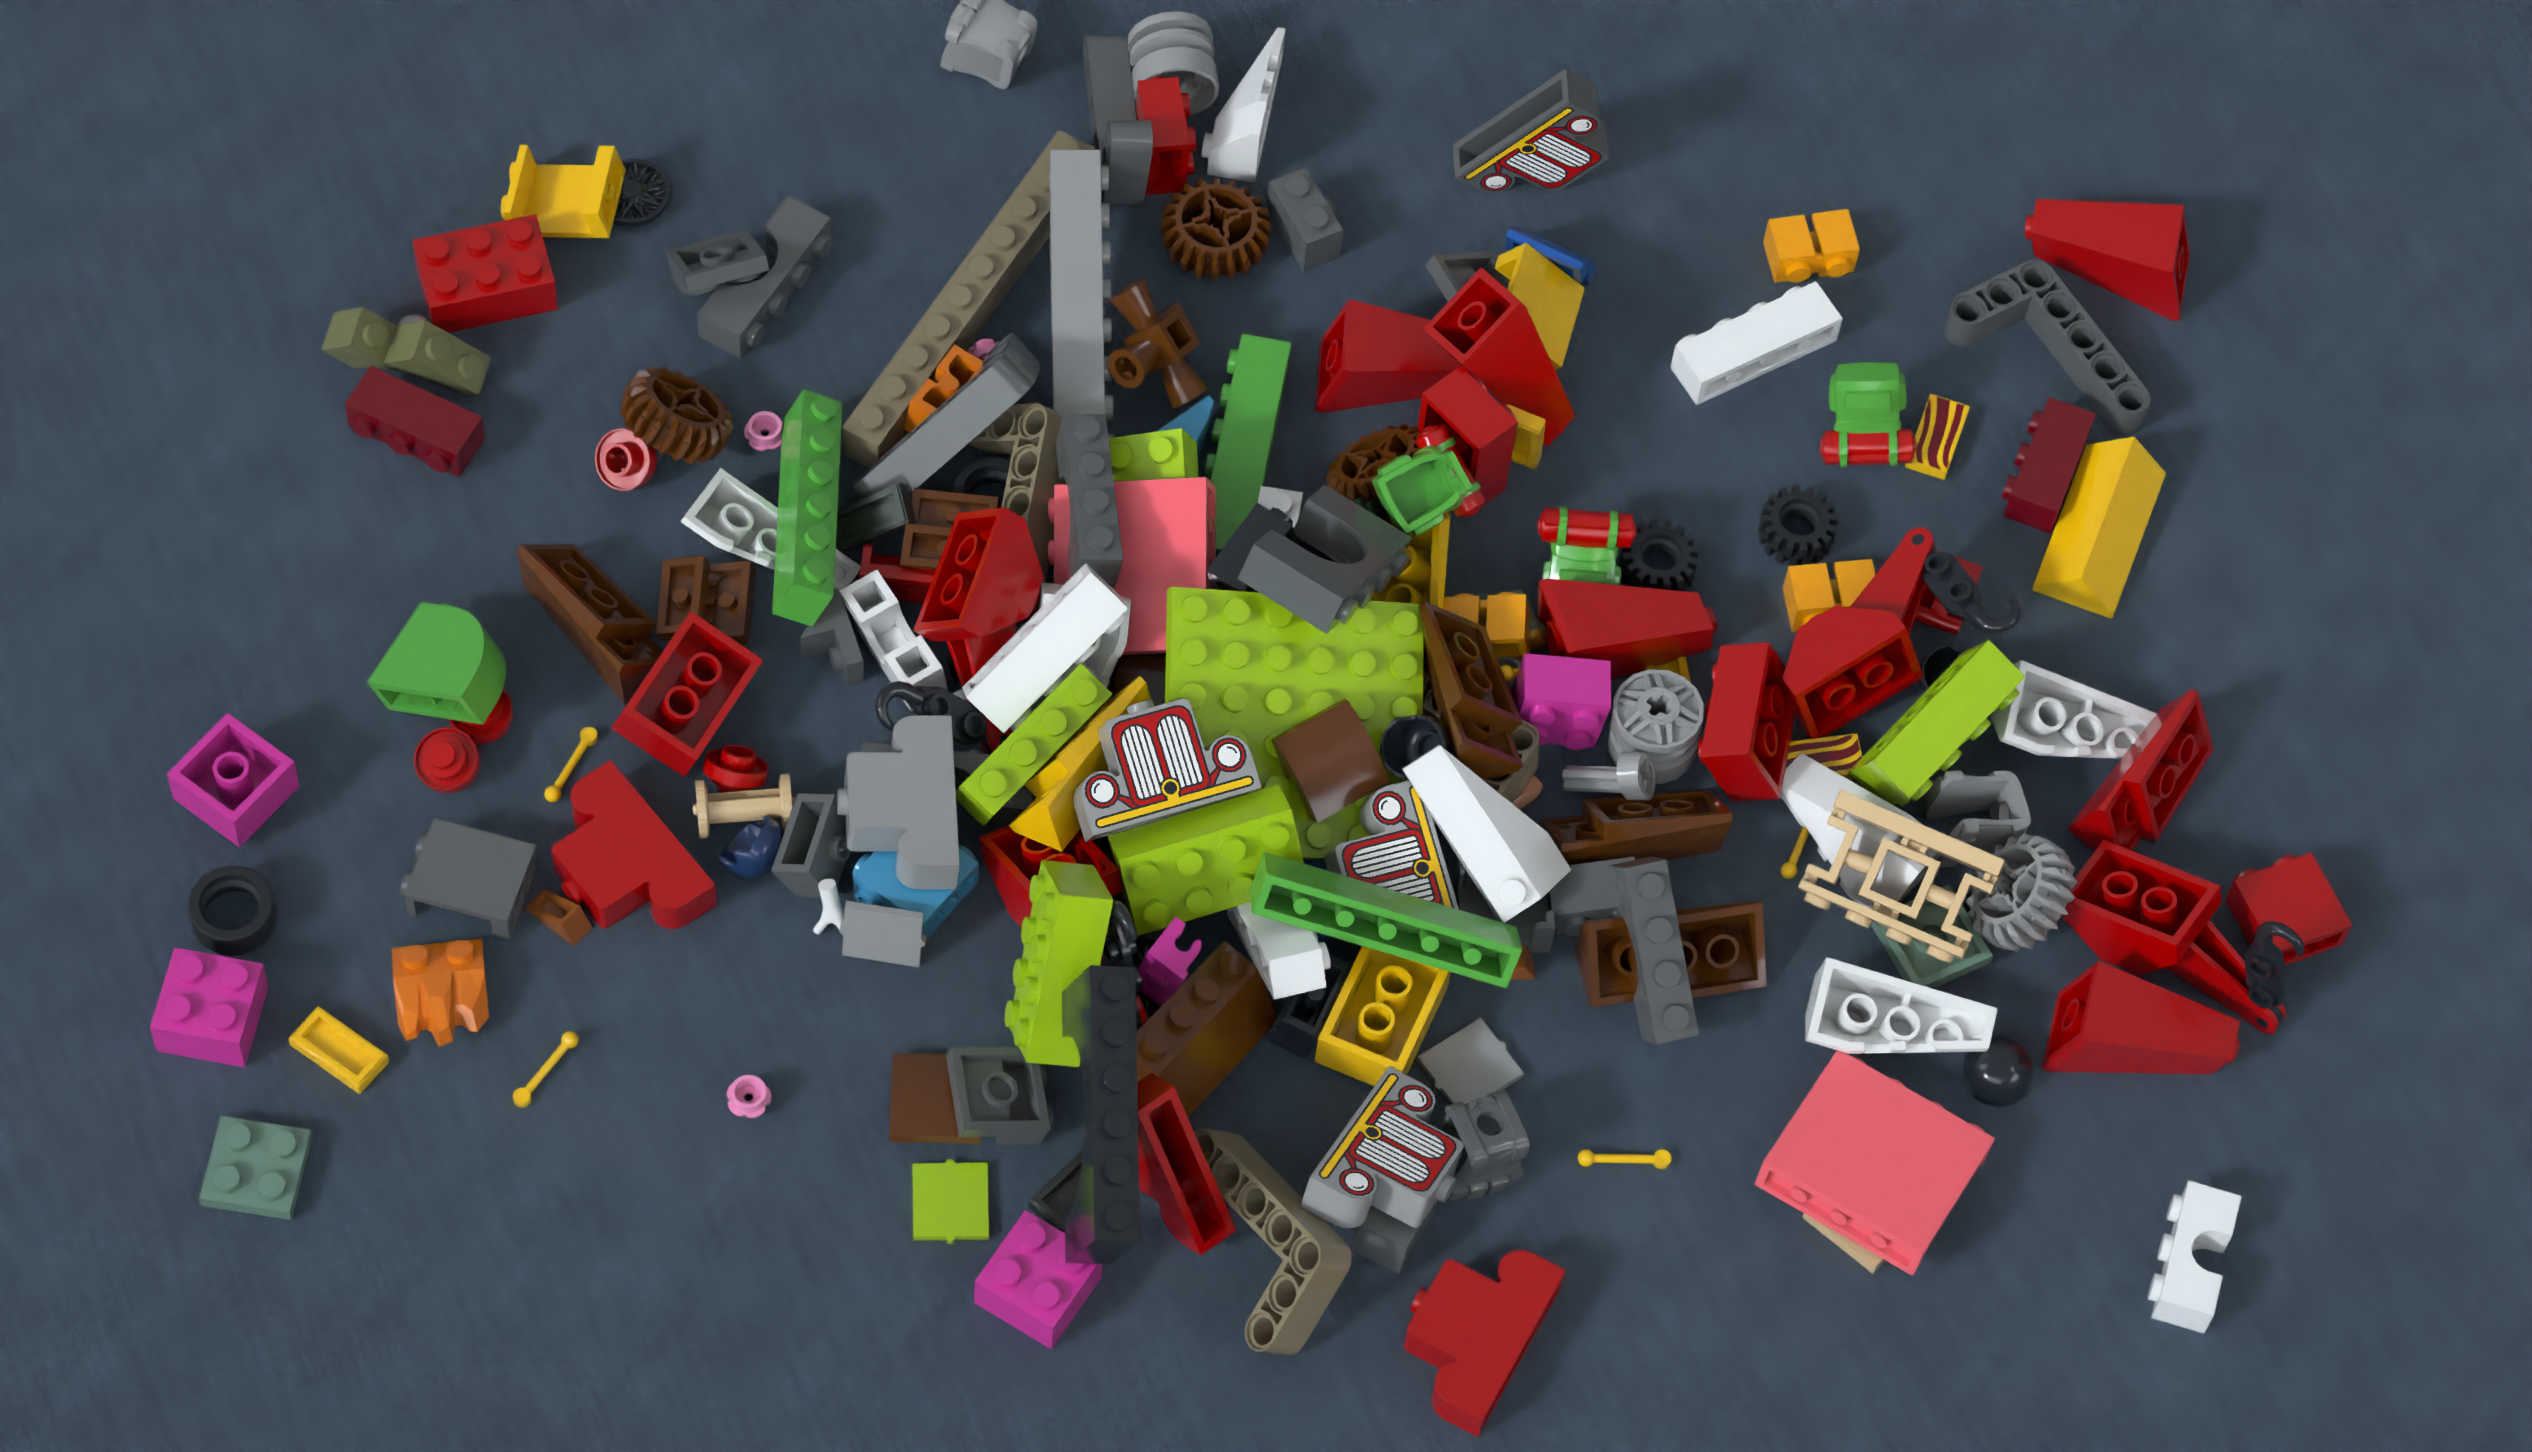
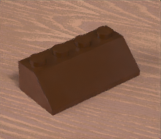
M1226 941L1222 942L1136 1032L1137 1082L1152 1073L1173 1085L1188 1118L1266 1036L1277 1017L1264 981L1256 966Z

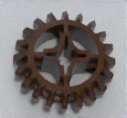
M1217 176L1212 184H1206L1200 178L1196 183V188L1185 183L1181 194L1173 193L1170 198V204L1165 205L1163 209L1160 234L1164 251L1169 252L1171 264L1181 263L1180 268L1183 274L1195 270V276L1198 281L1204 274L1211 275L1214 283L1219 279V275H1225L1232 282L1236 271L1247 276L1250 266H1259V263L1262 261V255H1265L1269 249L1272 226L1269 222L1268 208L1262 207L1260 196L1251 197L1249 186L1239 190L1236 189L1234 179L1228 185L1220 184L1221 182Z
M663 366L659 370L655 367L639 370L622 393L623 397L620 401L622 407L619 413L625 418L624 424L634 429L633 435L637 438H642L646 442L647 447L652 446L659 450L660 455L663 453L670 455L674 461L682 458L689 464H693L695 461L705 464L708 459L714 460L731 438V432L734 428L732 425L734 417L728 412L729 406L719 401L720 395L707 389V384L697 382L694 376L687 377L683 375L680 370L671 372L667 367Z
M1406 424L1400 425L1396 429L1389 425L1382 431L1374 429L1373 433L1368 436L1360 435V440L1354 444H1347L1345 452L1335 455L1336 461L1328 466L1329 473L1325 477L1328 482L1327 486L1351 501L1363 496L1365 503L1379 498L1372 483V479L1378 475L1377 470L1398 456L1407 454L1412 457L1413 454L1419 451L1415 442L1420 433L1417 427L1409 428Z

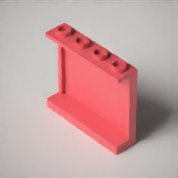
M1207 477L1114 482L1123 562L1116 586L1113 589L1121 597L1131 599L1127 644L1122 655L1166 653L1167 589L1172 586L1212 589L1206 570L1216 558V486ZM1067 484L1054 485V498H1050L1048 502L1049 520L1051 524H1054V540H1050L1048 544V559L1050 565L1054 566V582H1051V584L1064 585L1071 578L1068 558L1070 504Z
M1837 1050L1764 1159L1754 1185L1913 1276L1920 1266L1928 1247L1979 1166H1983L1996 1138L1984 1132L1978 1125L1968 1123L1945 1110L1939 1103L1928 1100L1906 1088L1899 1080L1889 1078L1871 1068L1860 1058Z

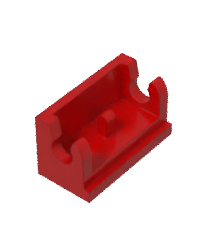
M864 544L859 579L878 570L898 601L923 604L936 570L901 567V557L876 555L872 551V544Z

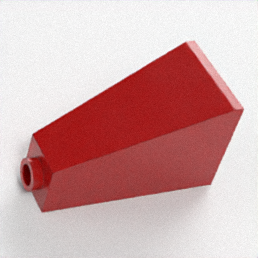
M2036 199L2033 215H2027L2025 222V238L2032 240L2035 257L2170 320L2180 321L2191 255L2184 205Z
M1481 267L1423 330L1471 376L1479 378L1485 384L1487 391L1500 404H1509L1546 419L1543 444L1548 447L1565 430L1576 415L1526 306Z
M1348 299L1320 340L1315 411L1327 413L1422 399L1424 391L1461 365L1423 330L1431 320Z
M1550 578L1539 581L1537 619L1547 627L1549 638L1545 644L1550 656L1611 661V680L1642 671L1647 666L1653 665L1655 667L1677 660V658L1691 656L1712 648L1713 632L1718 629L1717 621L1710 606L1704 607L1699 593Z
M2098 961L2058 992L2041 1069L2048 1072L2211 1075L2236 1058L2240 1048V1039L2237 1038L2240 1020Z

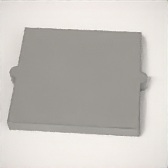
M846 900L844 922H841L839 932L843 934L842 955L919 968L921 950L925 946L927 939L926 935L923 934L924 913Z
M1479 1018L1417 1056V1061L1435 1083L1434 1090L1442 1092L1450 1104L1461 1101L1465 1104L1477 1098L1486 1097L1490 1093L1502 1091L1524 1076V1072L1506 1051L1507 1044L1504 1041L1499 1042L1482 1018Z

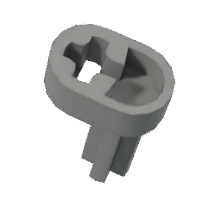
M1621 752L1618 757L1617 767L1567 765L1562 773V778L1564 779L1563 789L1565 791L1622 793L1627 800L1649 801L1655 789L1654 766L1645 752Z

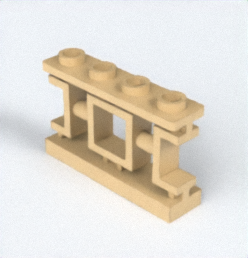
M1840 789L1833 805V811L1827 820V825L1845 832L1846 835L1829 872L1808 864L1805 875L1798 886L1799 890L1806 893L1804 901L1827 911L1831 904L1847 910L1845 919L1869 928L1871 922L1888 928L1885 936L1907 946H1910L1912 939L1929 946L1926 954L1951 964L1953 957L1963 960L1973 934L1953 925L1970 886L1991 895L1997 879H1999L2004 868L2005 860ZM1846 814L1902 838L1901 843L1898 844L1883 837L1874 858L1851 849L1860 829L1858 826L1844 821ZM1928 850H1931L1984 873L1983 879L1981 880L1965 873L1957 893H1953L1933 884L1941 862L1925 855ZM1889 851L1928 868L1911 907L1872 891ZM1844 865L1867 874L1858 895L1874 902L1872 909L1817 886L1818 879L1835 885ZM1925 900L1949 910L1941 927V932L1955 937V943L1953 945L1897 919L1902 914L1917 921Z

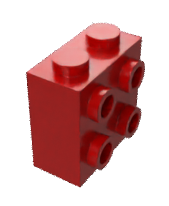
M1153 77L1148 80H1137V120H1150L1153 132V150L1145 195L1179 193L1185 183L1187 184V176L1194 175L1192 151H1196V136L1194 126L1188 127L1186 119L1190 117L1188 93H1181L1178 77Z
M2312 852L2299 857H2295V855L2284 856L2271 867L2260 871L2252 868L2241 872L2233 879L2232 886L2225 899L2250 946L2255 940L2258 926L2266 921L2283 923L2299 935L2305 949L2302 955H2298L2293 945L2286 939L2273 936L2274 945L2283 953L2285 966L2343 945L2352 927V923Z

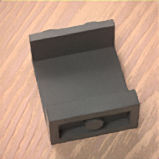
M434 818L428 833L422 832L419 836L415 850V857L418 859L414 870H407L402 880L400 894L405 896L407 913L417 916L423 902L491 921L493 937L510 941L539 866L536 845Z

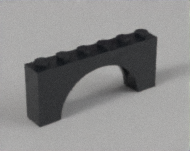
M1090 965L1062 992V1037H1072L1076 1043L1082 1065L1085 1093L1083 1159L1076 1196L1069 1213L1065 1217V1263L1110 1265L1140 1243L1135 967Z

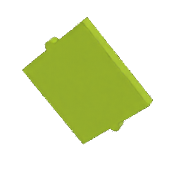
M947 1159L945 1163L912 1164L913 1241L947 1240L948 1244H954L956 1240L989 1239L988 1162L955 1163L953 1159Z

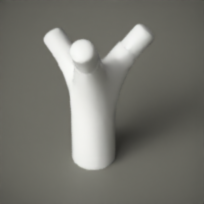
M830 878L824 879L818 884L823 903L821 918L813 928L814 933L818 935L828 924L833 923L840 929L841 922H844L845 905L840 902L835 880Z

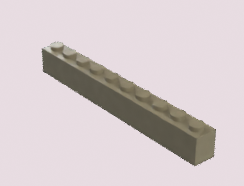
M1058 130L842 426L843 456L869 468L908 434V431L904 429L910 400L928 378L934 381L937 366L954 344L965 351L970 348L1050 237V150H1095V147Z

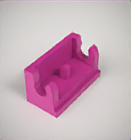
M1177 917L1173 919L1150 948L1138 968L1143 988L1139 991L1160 1007L1183 984L1189 974L1187 972L1188 967L1201 950V941L1199 939L1192 943L1189 951L1183 952L1176 948L1175 940L1181 936L1185 927V923Z

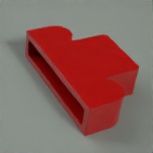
M611 760L579 779L573 785L570 792L573 822L578 829L552 846L554 871L562 880L561 887L567 898L575 904L581 903L601 928L607 929L647 902H650L651 915L654 921L667 929L684 927L717 905L715 883Z
M1150 1073L1137 1082L1139 1190L1159 1203L1160 1215L1172 1235L1179 1242L1201 1256L1237 1230L1175 1087L1157 1075Z
M1514 1250L1507 1253L1501 1259L1496 1280L1494 1281L1455 1260L1447 1259L1430 1288L1427 1289L1422 1286L1419 1289L1410 1307V1311L1415 1314L1407 1327L1404 1349L1408 1353L1440 1369L1437 1372L1431 1395L1432 1407L1438 1416L1479 1437L1559 1294L1566 1273L1565 1269L1532 1252Z

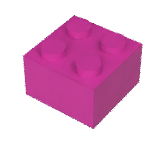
M1524 654L1510 693L1520 718L1537 729L1539 733V746L1544 744L1560 745L1571 750L1595 748L1611 708V661Z
M229 713L167 773L173 799L239 848L300 787L295 761Z
M174 947L150 1025L156 1051L245 1068L269 989L263 963Z
M1025 1210L975 1280L974 1303L1052 1350L1102 1277V1264L1065 1263V1233Z

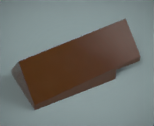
M520 544L516 552L523 586L621 702L627 705L663 652L649 637L657 622L575 544Z
M1424 601L1419 605V614L1424 634L1423 660L1440 722L1446 726L1452 741L1451 754L1482 780L1518 772L1524 766L1511 733L1522 724V720L1485 627Z
M1709 789L1653 793L1649 801L1627 800L1624 796L1582 799L1581 816L1539 819V826L1548 832L1568 865L1635 857V860L1651 856L1668 861L1720 851L1732 823V812Z
M1760 900L1676 910L1692 998L1767 987L1763 903ZM1623 917L1585 921L1574 952L1590 1006L1594 1008L1634 1001L1633 996L1636 993L1638 983L1637 964L1631 936Z

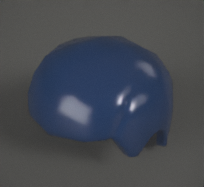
M767 815L763 817L766 822L764 826L758 825L755 822L749 823L735 836L719 856L718 860L729 871L740 878L753 879L761 877L772 870L784 831L777 821Z

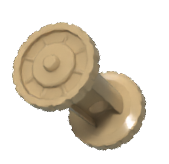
M780 774L779 788L709 794H707V786L704 780H695L697 804L693 805V815H698L699 839L708 838L710 824L764 820L763 817L765 815L772 819H781L785 830L796 799L791 796L790 774Z

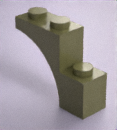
M364 307L334 312L321 349L323 352L354 369L370 368V366L380 369L404 372L440 383L468 397L479 395L491 357L426 320L394 325Z

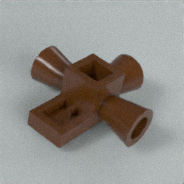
M1145 278L1126 286L1109 298L1112 304L1136 329L1123 340L1126 347L1113 351L1108 358L1109 372L1119 385L1125 388H1136L1148 374L1159 370L1172 408H1177L1191 401L1209 388L1183 359L1185 355L1201 343L1178 302L1165 307L1157 313Z

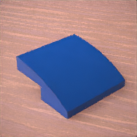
M1511 227L1505 236L1507 251L1528 243L1579 284L1582 282L1589 284L1596 272V265L1593 260L1521 227Z

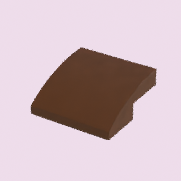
M913 488L911 505L916 524L906 523L900 566L936 570L957 513L999 508V497Z
M705 556L663 560L656 636L659 639L670 641L689 612L692 611L739 644H749L756 573L752 562L740 561L709 564Z
M1346 699L1338 701L1271 739L1286 778L1295 782L1309 820L1316 823L1390 782L1370 736L1357 713Z
M893 1053L889 1142L981 1144V1137H959L946 1054Z

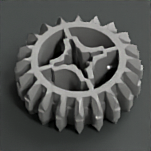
M2025 833L2018 839L2010 836L2006 846L1998 844L1995 846V853L1993 855L2004 859L2005 865L1999 879H1997L1992 894H1987L1970 886L1969 891L1972 895L1966 899L1965 904L1969 908L1967 915H1969L1973 922L1972 929L1980 933L1983 939L1997 948L2000 947L2004 950L2008 949L2018 952L2022 947L2032 949L2036 940L2046 942L2047 932L2051 928L2058 929L2057 921L2062 915H2069L2065 907L2067 903L2075 899L2070 890L2075 887L2077 881L2072 875L2075 867L2068 860L2069 856L2045 837L2041 838L2038 835L2030 836ZM1975 870L1974 873L1977 878L1982 880L1984 873Z

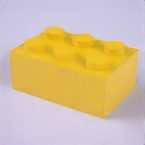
M1362 946L1319 1035L1315 1062L1372 1086L1377 1084L1389 1066L1407 1075L1448 988L1451 972Z

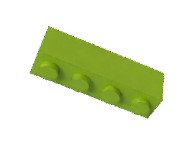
M1081 663L956 790V800L984 827L1111 697L1112 693Z

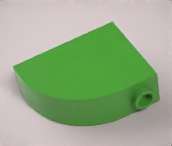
M421 602L367 683L389 710L483 725L502 693L506 678V662L498 645L471 613L447 603L439 605Z

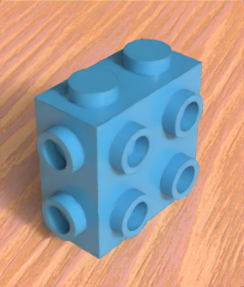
M959 845L960 866L956 889L909 888L903 885L896 876V851H874L871 855L869 853L864 854L852 871L853 893L856 901L924 913L923 934L926 935L927 939L979 883V862L975 855L962 845Z

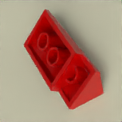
M2190 689L2158 711L2067 829L2093 851L2098 848L2103 840L2133 851L2141 838L2155 842L2159 839L2214 750L2199 691Z

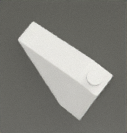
M720 468L681 522L714 546L775 570L778 508ZM837 549L834 590L839 589L840 592L841 589L850 585L860 571L861 566Z
M2020 660L2013 664L2025 676L2016 687L2020 694L2005 709L2000 710L1998 708L1990 717L2000 741L2038 756L2122 759L2157 713Z
M1800 753L1785 769L1781 797L1802 827H1806L1819 846L1817 851L1825 862L1829 861L1831 865L1846 835L1845 832L1827 825V820L1833 811V805L1840 789L1920 823L1908 813L1803 753ZM1846 814L1844 821L1856 825L1860 829L1851 849L1874 858L1883 837L1895 843H1901L1902 838ZM1928 850L1925 856L1938 860L1940 854ZM1889 851L1872 891L1901 903L1923 879L1928 868ZM1844 865L1839 875L1841 879L1839 884L1852 900L1872 909L1874 902L1858 895L1867 874Z
M1826 957L1815 974L1805 1015V1041L1848 1054L1985 1052L1989 1049L1998 1008Z

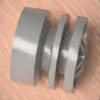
M1180 11L1162 12L1146 17L1134 25L1128 34V51L1130 54V67L1132 68L1135 103L1137 80H1148L1153 77H1178L1181 93H1188L1190 115L1200 113L1212 105L1218 97L1219 83L1217 68L1214 62L1212 30L1204 19L1195 14Z
M1649 669L1633 674L1624 681L1613 698L1608 733V752L1614 765L1617 767L1618 757L1623 751L1645 752L1654 766L1655 784L1674 781L1685 774L1691 768L1697 756L1699 737L1703 724L1704 703L1697 688L1685 677L1669 670Z

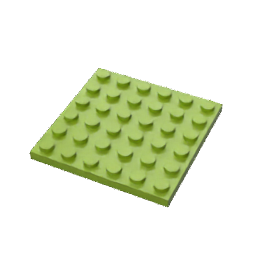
M1172 586L1167 589L1165 703L1179 699H1187L1190 702L1204 749L1216 739L1228 735L1239 737L1247 743L1262 786L1259 790L1280 785L1292 809L1303 860L1325 861V854L1336 845L1371 836L1363 829L1360 823L1359 811L1361 805L1377 790L1408 780L1396 777L1385 768L1390 780L1389 783L1316 823L1309 820L1295 782L1286 778L1271 739L1338 701L1346 699L1364 725L1383 763L1380 754L1381 737L1391 721L1397 717L1416 714L1423 715L1424 634L1419 614V605L1421 604L1369 600L1363 609L1357 606L1354 614L1345 625L1339 622L1326 634L1258 592Z

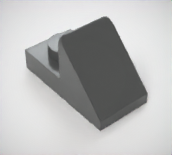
M839 589L834 590V597L814 625H808L800 639L801 657L809 658L829 652L835 673L842 671L848 687L864 682V661Z

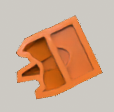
M482 938L392 948L397 1020L406 1041L418 1038L421 1031L428 1030L432 1032L438 1047L453 1042L456 1026H464L470 1032L479 1031L489 1018Z

